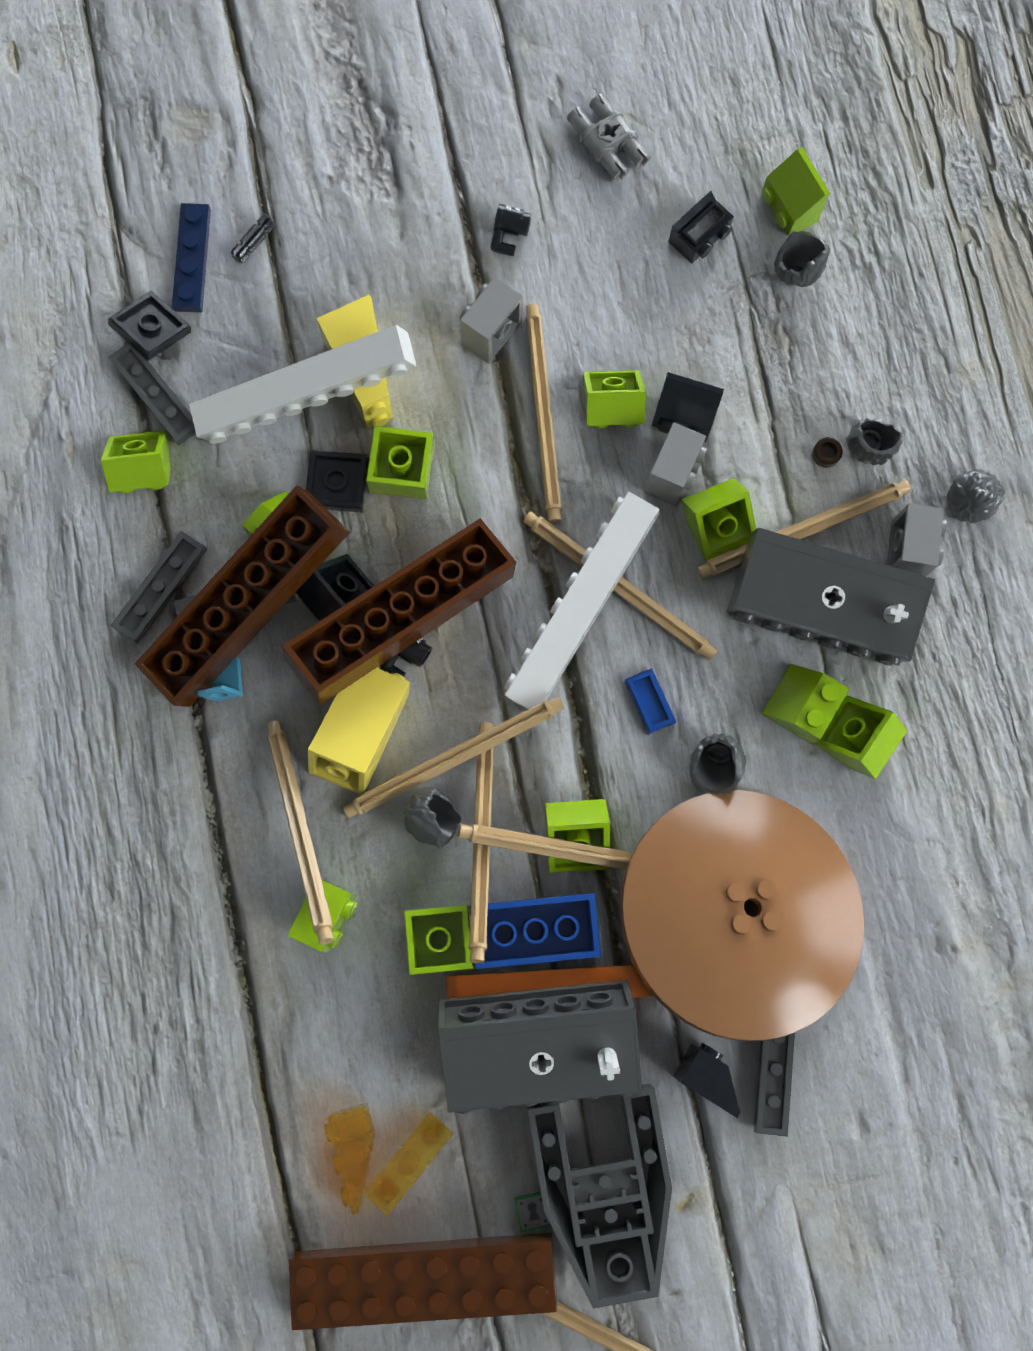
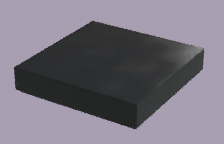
M153 291L148 292L108 318V325L148 361L191 333V325Z
M310 450L306 490L327 510L363 513L368 455Z

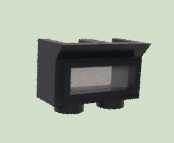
M710 191L672 226L668 242L690 263H694L699 257L705 258L718 239L722 241L730 234L733 229L731 224L734 216L715 199L712 191Z

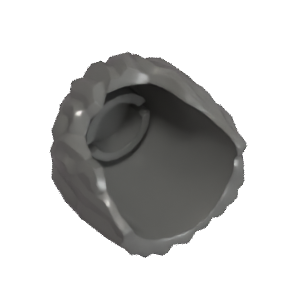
M793 231L777 253L774 262L776 276L787 285L800 287L812 285L821 277L826 268L830 253L829 245L810 232Z
M866 418L852 426L846 442L853 458H857L859 462L883 465L899 451L903 442V435L894 424H885L881 419L871 420Z
M975 469L963 472L953 480L947 493L949 510H951L952 516H956V519L960 522L976 523L987 520L996 514L999 505L1005 498V490L1000 485V481L996 479L995 475L990 474L989 470Z
M715 733L702 739L693 751L690 759L689 768L692 782L701 791L706 790L708 793L729 794L734 791L745 773L746 756L742 746L732 736H726L724 733L719 735Z
M434 787L420 789L416 795L412 796L409 806L404 811L406 830L419 842L435 845L438 848L440 846L443 847L453 839L458 824L461 822V816L454 810L452 801Z

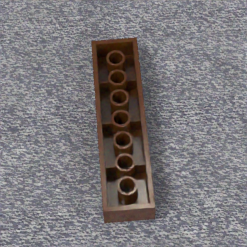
M296 485L134 664L173 706L191 707L200 697L197 691L207 689L350 532L309 491Z
M480 518L283 644L284 660L320 706L513 578L517 562Z
M552 1233L297 1251L289 1259L292 1330L557 1312L558 1301Z

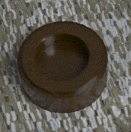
M831 437L820 439L812 450L814 462L824 468L835 466L843 454L841 444Z

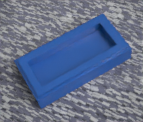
M652 668L624 680L648 735L676 723Z

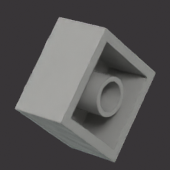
M496 277L489 284L485 283L480 288L476 301L472 306L467 305L459 318L462 346L488 364L522 322L523 295Z
M673 422L650 473L644 493L673 506L677 505L679 498H686L707 451V448L702 446L706 436Z
M908 503L891 522L887 565L927 576L936 567L940 566L944 556V549L940 548L941 537L945 535L947 521L943 519L944 509Z

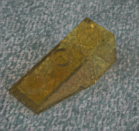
M368 1103L331 1113L327 1117L328 1123L324 1124L327 1140L329 1143H334L336 1155L332 1156L335 1172L337 1175L342 1174L345 1186L341 1188L343 1204L345 1207L350 1206L352 1215L359 1213L362 1207L376 1134Z
M429 1112L368 1184L363 1194L388 1216L454 1133L435 1115Z

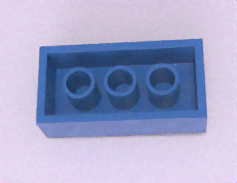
M595 893L488 903L487 950H485L484 962L474 963L475 969L601 957Z

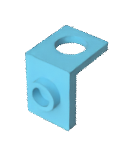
M236 657L214 680L213 688L197 691L198 696L216 702L242 697L240 658Z

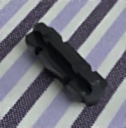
M261 215L256 221L258 224H254L241 238V244H236L231 250L232 257L239 263H244L250 256L248 253H253L265 239V233L269 234L275 227L273 219L268 215Z

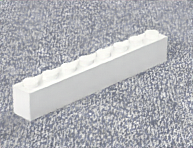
M394 325L190 403L189 406L196 436L212 444L221 443L227 440L226 437L233 434H246L252 430V427L257 425L273 424L277 421L276 418L284 415L294 416L300 414L303 408L324 405L330 398L349 396L354 393V389L363 386H376L381 382V379L403 376L407 373L408 369L417 367L408 332Z
M629 491L624 499L619 497L611 510L614 513L613 518L609 524L604 522L596 535L599 539L594 549L589 547L581 559V563L584 565L579 574L573 572L565 586L569 589L563 599L557 598L550 610L553 616L548 625L544 622L542 623L534 637L538 640L532 650L526 649L519 661L523 666L517 675L511 674L504 686V689L507 690L505 697L526 710L548 699L658 517L659 508Z

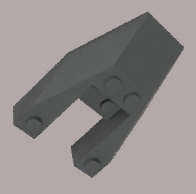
M651 1084L642 1085V1092L621 1096L631 1158L570 1169L559 1103L544 1102L527 1107L543 1209L593 1309L655 1298L659 1295L672 1183L655 1088Z

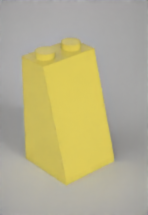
M370 294L316 318L327 351L378 332ZM386 378L381 379V382L376 386H363L354 389V393L350 395L367 429L375 426H384L389 422V419L393 418Z
M377 667L339 692L308 748L309 773L359 795L364 794L409 696L410 682L398 673L390 674Z

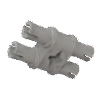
M598 94L600 101L595 96L591 100L589 107L599 117L600 122L592 124L581 107H576L578 113L573 109L568 114L567 120L580 135L581 145L586 146L594 157V162L603 165L612 177V180L618 182L619 178L617 176L622 180L627 175L628 169L616 154L625 152L637 169L641 168V164L644 167L649 162L651 156L639 143L638 133L632 130L624 120L623 113L618 110L615 111L604 94Z

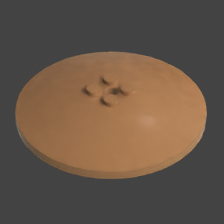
M734 790L729 794L707 793L682 802L657 820L644 834L628 862L623 878L620 900L621 926L630 959L638 975L653 996L669 1012L702 1032L737 1041H763L795 1033L825 1015L840 999L853 978L861 955L864 936V914L858 884L848 861L830 835L811 817L785 801L757 792ZM746 900H751L757 905L758 913L755 917L747 915L744 911Z

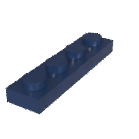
M181 203L172 308L176 312L203 311L211 216L209 204Z

